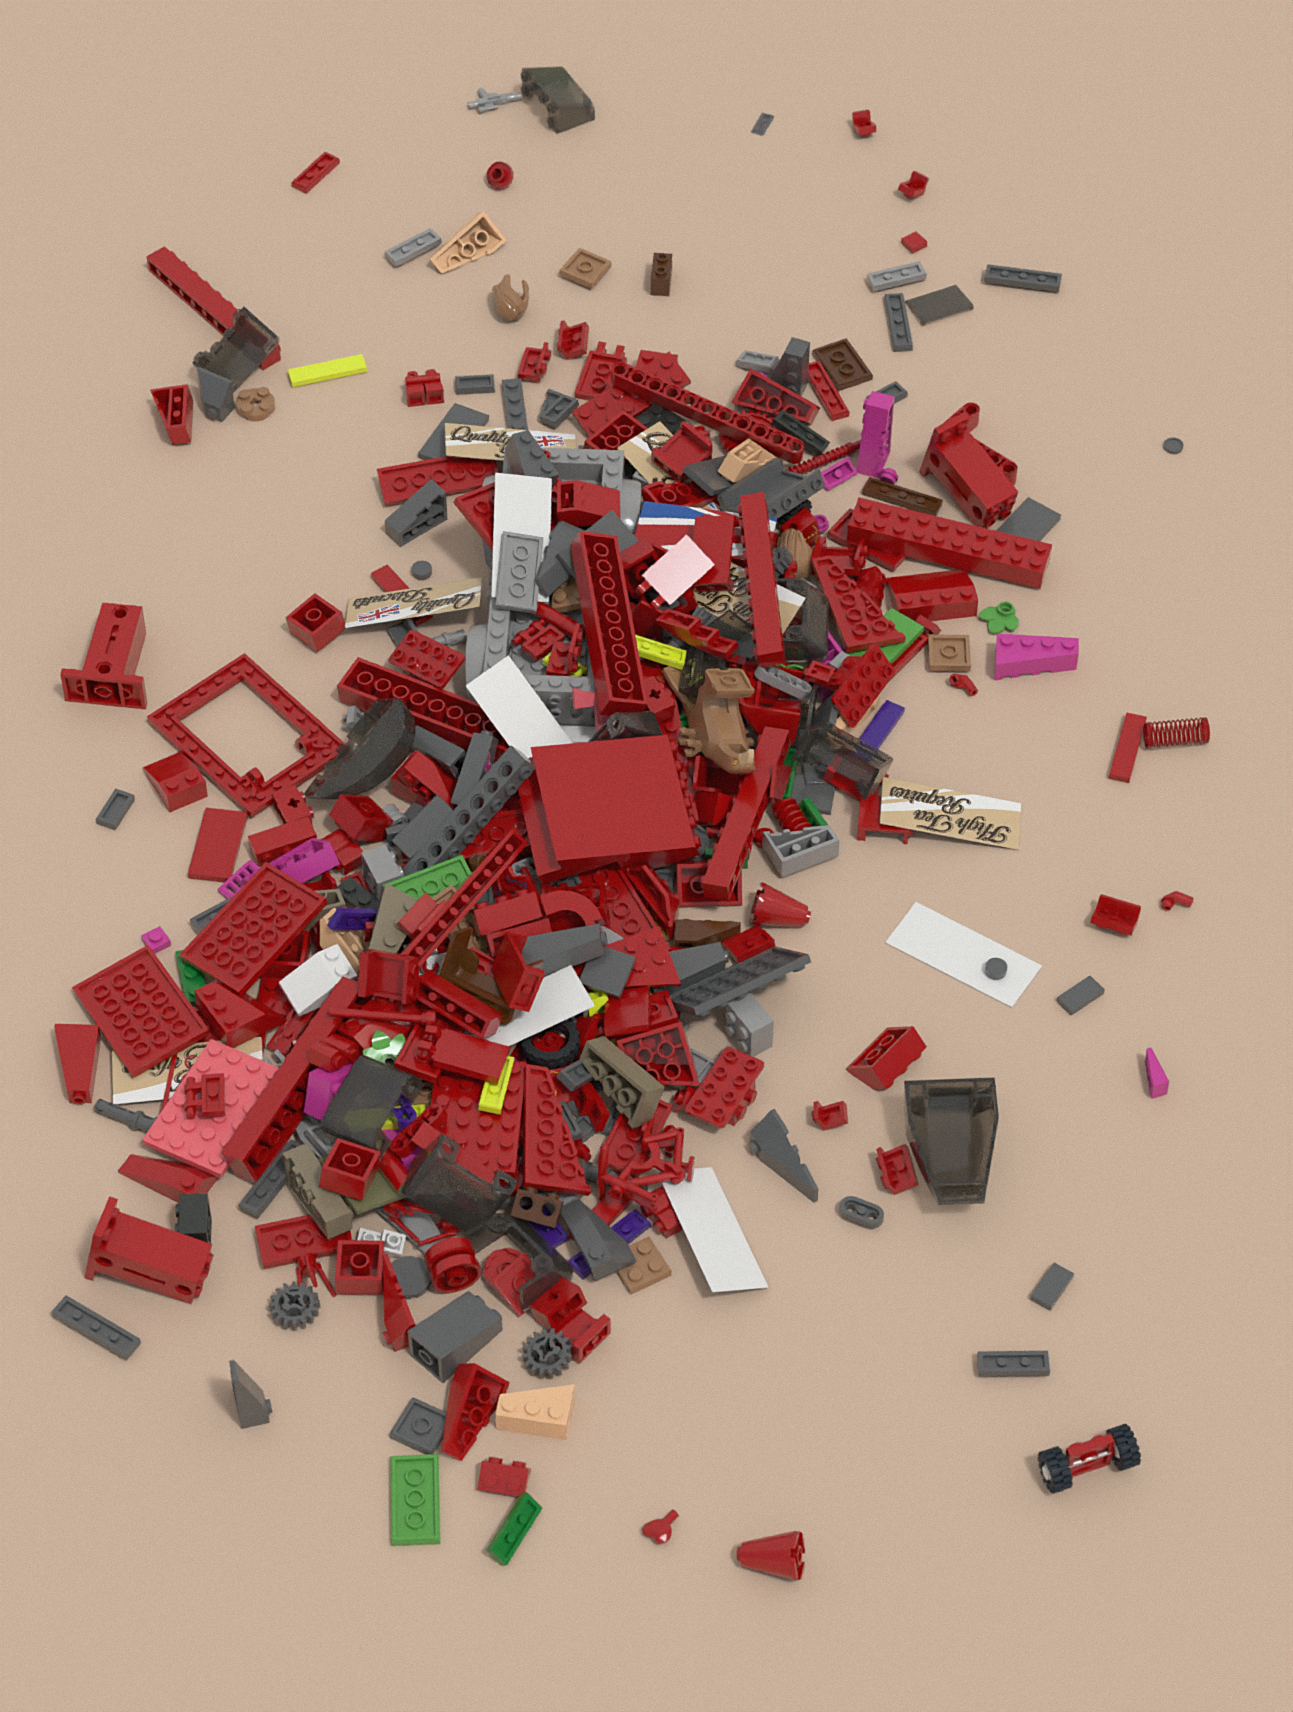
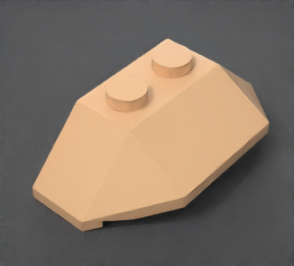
M333 908L320 919V946L324 950L338 944L355 973L359 976L360 953L367 950L369 942L363 941L362 930H331L327 925L336 911V908Z

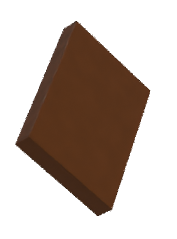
M847 338L813 349L812 355L817 361L820 360L838 391L873 380V374Z

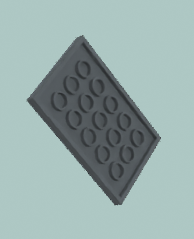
M775 946L669 995L675 1010L702 1017L709 1014V1010L712 1008H721L728 1005L729 1001L734 998L746 997L748 992L753 989L760 990L765 988L767 983L772 980L779 981L786 978L787 973L792 971L799 972L805 969V965L811 963L809 954Z

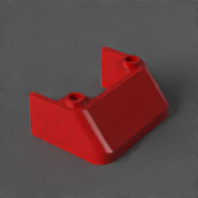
M655 543L651 544L659 559L669 551ZM628 592L635 635L648 639L660 627L656 624L655 620L664 611L658 608L655 609L651 604L643 600L639 602L638 598L633 599Z
M748 662L743 664L742 670L754 688V693L750 697L738 698L740 713L757 736L763 733L765 726L785 729L790 732V741L795 743L800 713L761 707V703L771 706L779 697L790 699L792 695L760 681L754 674L759 663ZM774 666L803 680L804 671Z
M696 756L692 789L738 795L739 783L741 780H744L745 774L728 773L710 759ZM773 763L768 802L777 803L778 799H783L791 775V767Z

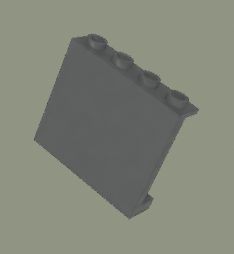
M775 457L718 494L717 498L722 511L738 513L737 505L741 504L740 496L764 491L769 517L778 519L823 489L825 484L820 469H817L808 476L784 470L781 460Z

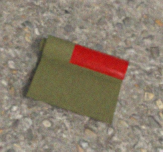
M373 1128L364 1130L359 1137L358 1145L380 1151L381 1154L378 1172L363 1201L342 1195L356 1214L412 1195L418 1187V1182L391 1150L379 1132ZM328 1156L318 1159L321 1166H323Z

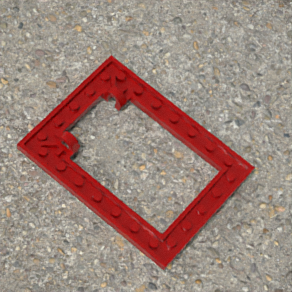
M245 653L147 716L148 722L193 762L202 773L244 812H247L251 818L273 804V792L292 785L300 786L349 753V747ZM240 681H243L302 734V736L295 740V744L299 750L304 747L305 756L266 782L262 773L256 767L240 777L180 720Z

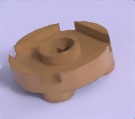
M266 387L244 389L238 393L239 396L236 399L237 413L241 417L242 415L247 417L249 421L264 420L269 417V413H273L275 410V399Z

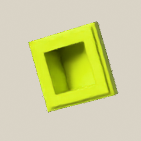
M598 991L588 993L595 1005L588 1009L589 1017L593 1016L608 1001L606 994Z

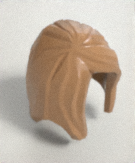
M509 274L505 275L498 285L492 287V293L499 315L508 321L519 319L525 313L529 302L528 283L522 280L523 295L520 297L511 287Z
M795 529L785 530L777 540L776 549L781 546L792 553L793 561H797L798 573H795L796 580L799 581L800 578L806 579L812 569L810 557L813 547L806 543L801 531Z

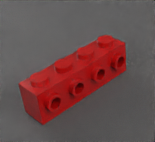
M432 971L418 976V996L416 999L481 1039L496 1034L503 1014Z

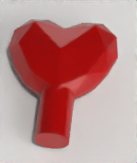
M672 1509L663 1519L647 1522L642 1527L643 1535L653 1538L659 1544L666 1543L671 1538V1524L679 1516L678 1513Z

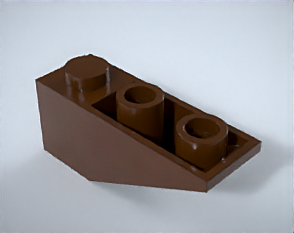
M676 919L675 947L686 949L721 942L722 945L723 940L741 933V922Z

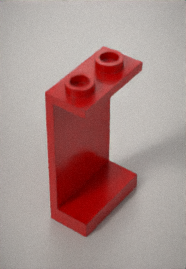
M724 513L722 516L704 514L695 517L693 542L715 565L691 586L694 592L734 591V582L730 578L734 527H740L739 521L734 515Z
M506 931L491 967V972L508 1007L529 1012L545 972L543 969L526 965L521 953L527 941V936Z

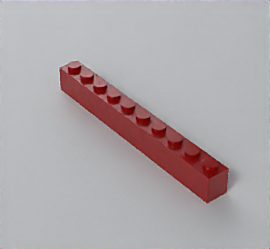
M164 246L146 256L148 270L261 370H265L281 360L280 345L273 341L265 331H261L253 321L245 317L242 311L237 310L230 301L222 297L219 291L214 290L207 281L199 277L196 271L191 270L173 251L168 250Z
M763 491L740 496L741 504L737 505L739 516H742L743 519L739 520L741 532H744V535L741 536L742 546L746 548V551L743 552L744 563L748 564V567H744L746 579H749L750 582L746 583L748 596L751 595V599H748L750 612L753 611V615H750L751 627H755V631L751 633L753 643L757 645V648H753L755 660H759L761 668L786 663L768 505Z
M765 726L763 733L759 734L757 748L753 749L756 770L745 774L744 780L740 781L738 795L734 796L732 810L728 811L726 816V825L721 828L719 842L714 845L713 857L707 862V872L701 877L700 887L703 888L704 897L724 901L730 900L770 798L773 763L783 765L790 748L789 730Z
M512 828L499 840L448 898L444 907L400 954L419 957L418 964L421 967L528 842Z

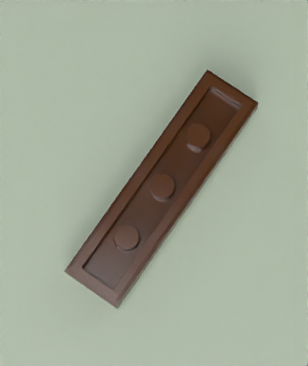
M872 477L868 478L862 489V495L934 516H937L943 505V499Z

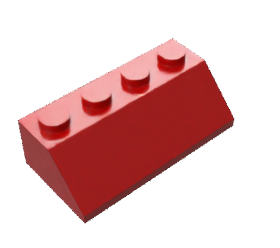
M374 996L360 1010L421 1014L426 1004L416 999V1001L405 1005L400 1000ZM350 1018L337 1030L339 1035L359 1043V1056L364 1058L363 1050L372 1048V1038L377 1030L385 1033L392 1040L399 1034L407 1036L412 1031L416 1022Z

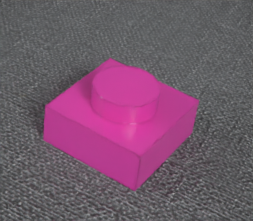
M161 926L141 935L145 946L149 945L155 954L171 946V940Z

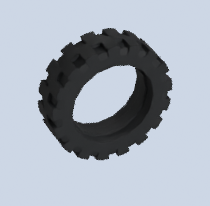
M570 1018L521 1040V1053H523L526 1061L529 1060L531 1065L548 1067L549 1070L556 1067L563 1068L565 1064L572 1063L574 1056L577 1057L579 1053V1030H577L576 1024L574 1022L571 1023ZM544 1031L560 1032L569 1040L566 1046L555 1052L538 1050L531 1043L537 1034Z

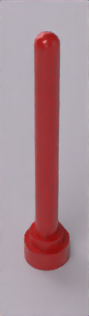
M329 1008L327 1011L331 1017L416 1022L426 1026H435L436 1010H427V1012H422V1014L346 1008Z

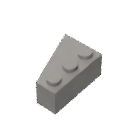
M830 825L806 827L802 831L790 832V829H785L782 833L770 834V831L763 832L762 848L782 878L839 856V839Z

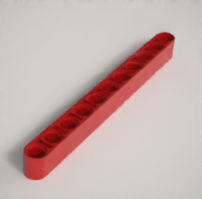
M616 362L611 367V383L620 389L741 442L749 438L775 457L791 464H798L803 459L804 443L798 438L624 362Z

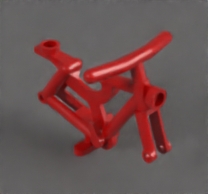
M650 1119L649 1123L643 1122L641 1128V1135H643L641 1149L646 1152L650 1151L651 1157L644 1163L630 1160L618 1177L607 1173L609 1146L602 1144L598 1162L597 1198L599 1200L604 1198L606 1195V1183L611 1186L609 1195L613 1199H620L624 1193L627 1198L648 1208L649 1212H656L657 1204L655 1203L658 1201V1195L650 1193L640 1186L665 1181L679 1184L685 1179L686 1173L687 1181L692 1182L695 1157L690 1156L688 1163L682 1162L684 1129L678 1127L673 1131L651 1135L655 1120ZM674 1146L673 1163L660 1159L661 1148ZM652 1168H656L657 1170L663 1172L628 1179L631 1174L639 1175L641 1173L651 1170Z

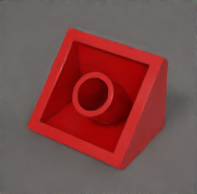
M696 792L695 803L699 825L715 826L725 819L728 811L732 810L734 797L722 793Z

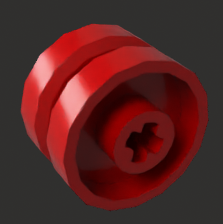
M451 1237L441 1240L432 1245L424 1255L427 1271L430 1273L433 1288L437 1292L455 1293L472 1286L481 1276V1267L478 1259L475 1257L474 1247L467 1238Z

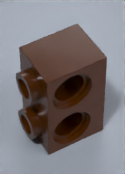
M654 253L651 272V295L670 296L672 254Z
M524 1187V1190L518 1189L511 1216L557 1228L564 1201L559 1200L560 1196L549 1192L546 1193V1196L537 1194L538 1189ZM524 1197H530L533 1200V1206L528 1210L523 1209L521 1206V1201ZM547 1203H552L555 1206V1212L551 1216H546L543 1212V1207Z

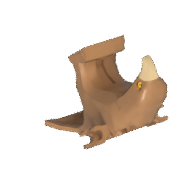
M685 663L682 670L671 666L664 668L662 672L672 690L683 703L687 714L689 728H679L681 735L685 736L677 738L680 745L691 747L690 749H684L685 755L692 757L698 752H702L706 758L731 774L742 775L754 772L756 770L754 750L748 746L755 745L753 738H746V734L749 731L743 724L738 698L750 697L754 693V688L751 686L745 672L737 668H727L725 670V667L696 663Z

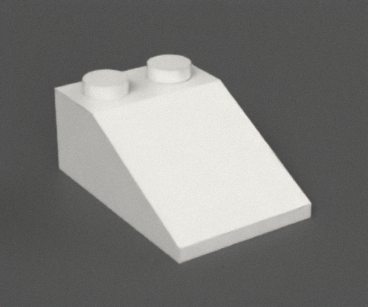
M338 944L317 952L282 979L279 985L297 1015L301 1016L321 1007L342 976L357 982L358 979L349 961Z

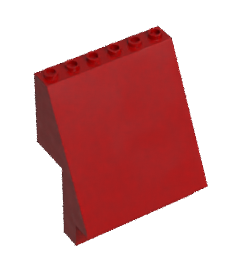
M668 735L530 747L532 757L528 759L536 768L518 787V793L537 876L543 884L617 862L622 870L626 867L646 865L653 870L700 855L699 847L702 844L699 835H695L694 828H697L694 816L690 815L689 810L692 809V804L689 796L686 797L685 791L688 788L685 779H681L680 772H683L680 760H677L675 755L679 753L676 742L671 741Z

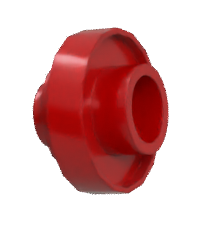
M502 161L491 164L487 171V181L492 187L505 189L512 183L514 172L509 164Z

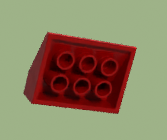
M959 569L886 578L893 609L915 622L919 615L930 621L977 616L978 597L976 589L965 570Z

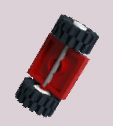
M1122 1424L1107 1429L1104 1436L1097 1435L1089 1441L1071 1444L1066 1448L1065 1454L1061 1448L1059 1449V1446L1038 1453L1037 1460L1039 1462L1038 1466L1041 1469L1040 1473L1043 1475V1481L1046 1483L1047 1489L1054 1494L1072 1488L1073 1477L1110 1465L1111 1459L1112 1461L1114 1460V1465L1121 1471L1138 1466L1141 1462V1453L1139 1452V1445L1136 1443L1137 1439L1134 1438V1432L1131 1431L1130 1426Z

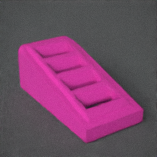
M249 860L218 888V892L225 899L234 896L244 886L242 879L260 869V867L252 860ZM230 888L235 891L234 894L229 891Z
M1151 1047L1147 1048L1144 1062L1150 1096L1153 1099L1167 1095L1169 1080Z

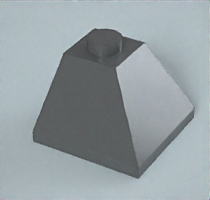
M199 367L197 374L200 397L205 414L211 419L223 422L235 408L232 381Z

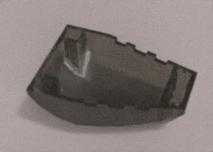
M398 697L376 699L347 734L346 737L349 738L345 745L341 743L336 749L338 752L336 758L333 761L331 759L325 764L327 770L322 776L318 774L305 791V797L307 799H338L340 794L359 795L373 789L388 779L408 756L416 734L414 716Z
M995 1077L904 1081L906 1137L921 1174L938 1205L984 1203L999 1120Z

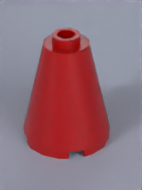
M761 882L759 884L762 890L757 889L751 909L754 919L750 918V924L803 927L804 923H809L811 911H808L807 905L766 883Z
M791 1531L744 1541L741 1547H737V1561H740L741 1565L746 1568L792 1580H801L805 1567V1562H802V1554H805L804 1536L800 1531Z

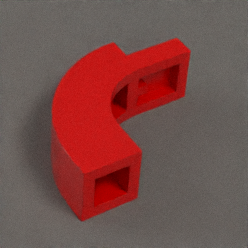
M559 890L540 896L545 914L550 922L562 917L574 916L582 919L586 926L600 924L601 927L606 924L597 907L587 897L579 893Z

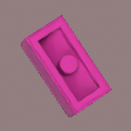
M849 457L821 472L826 491L858 474Z

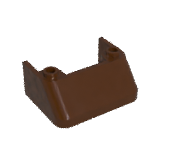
M468 926L452 932L439 976L503 1014L500 1024L506 1025L513 1022L521 1010L508 1007L496 980L477 971L479 957L473 950L467 948L473 928ZM540 959L527 966L542 969L544 961Z

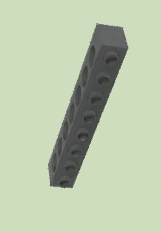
M512 745L504 752L403 867L404 877L460 856L467 845L475 839V836L489 823V820L503 807L504 803L536 768L523 752Z

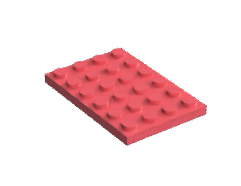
M211 1039L142 1139L143 1145L222 1179L230 1167L221 1153L225 1144L229 1142L237 1127L247 1116L250 1108L258 1100L261 1092L267 1087L279 1067ZM224 1073L225 1116L202 1117V1110H197L196 1117L188 1119L184 1110V1102L186 1101L184 1085L186 1084V1078L194 1077L196 1083L201 1082V1075ZM197 1093L195 1100L202 1099V1093Z

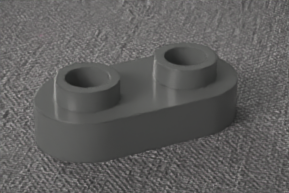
M847 1196L840 1202V1214L849 1221L868 1228H877L883 1223L884 1211L876 1204L855 1196Z

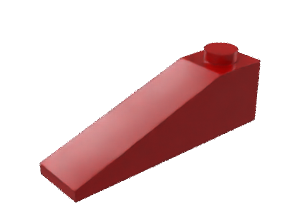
M693 480L690 483L673 481L671 484L657 481L643 486L641 489L643 502L703 508L718 499L717 495L710 496Z
M130 1154L118 1170L119 1174L179 1204L180 1195L207 1194L218 1180V1177L186 1163Z
M386 1253L383 1254L384 1324L387 1331L383 1332L387 1345L392 1344L396 1352L409 1347L408 1331L416 1325L389 1256Z
M459 1363L457 1365L450 1385L441 1452L458 1461L463 1460L476 1442L478 1433L483 1427L488 1425L490 1422L489 1418L497 1410L500 1394H506L509 1381L476 1363Z

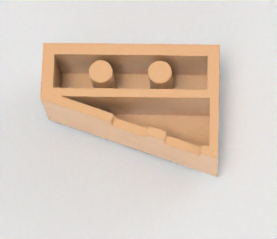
M748 438L727 454L718 472L722 474L725 480L738 482L774 459L775 456Z
M575 1385L500 1394L495 1414L496 1429L566 1440L575 1400Z

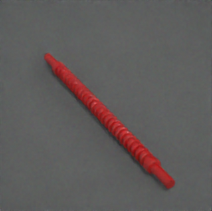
M861 440L854 443L848 442L844 446L841 445L840 448L836 447L835 450L827 451L826 454L817 455L812 460L808 459L807 462L798 463V466L789 467L788 471L803 475L805 472L808 473L810 470L813 471L815 468H819V466L822 467L824 464L832 463L833 460L842 459L847 454H854L855 450L860 449Z

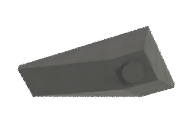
M773 1109L750 1132L749 1149L752 1154L758 1156L762 1163L813 1203L817 1202L818 1187L806 1164L800 1163L799 1150L796 1144L791 1146L786 1135L789 1131L776 1110Z

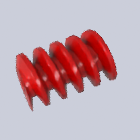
M794 798L779 800L771 806V811L783 830L790 829V832L802 831L803 828L812 827Z

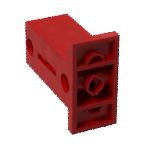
M965 411L934 428L919 472L923 477L934 474L975 526L989 528L997 520L1005 519L1012 513L1011 510L1016 503L1018 491L967 430L970 416Z
M102 602L83 670L65 668L61 670L60 676L65 701L146 710L148 702L144 677L135 675L147 634L142 606Z
M109 1196L93 1234L84 1278L93 1281L96 1273H104L192 1304L194 1297L199 1298L204 1280L210 1271L214 1254L210 1253L212 1244L119 1212L120 1209L116 1208L118 1199Z

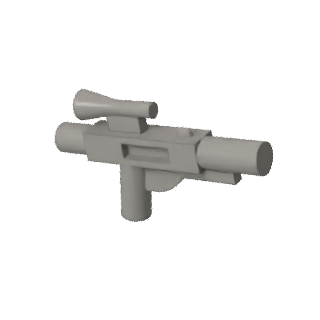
M480 88L477 92L481 98L468 102V108H478L480 114L487 110L497 109L499 105L522 100L521 93L513 94L512 92L500 95L496 93L487 94L483 88Z

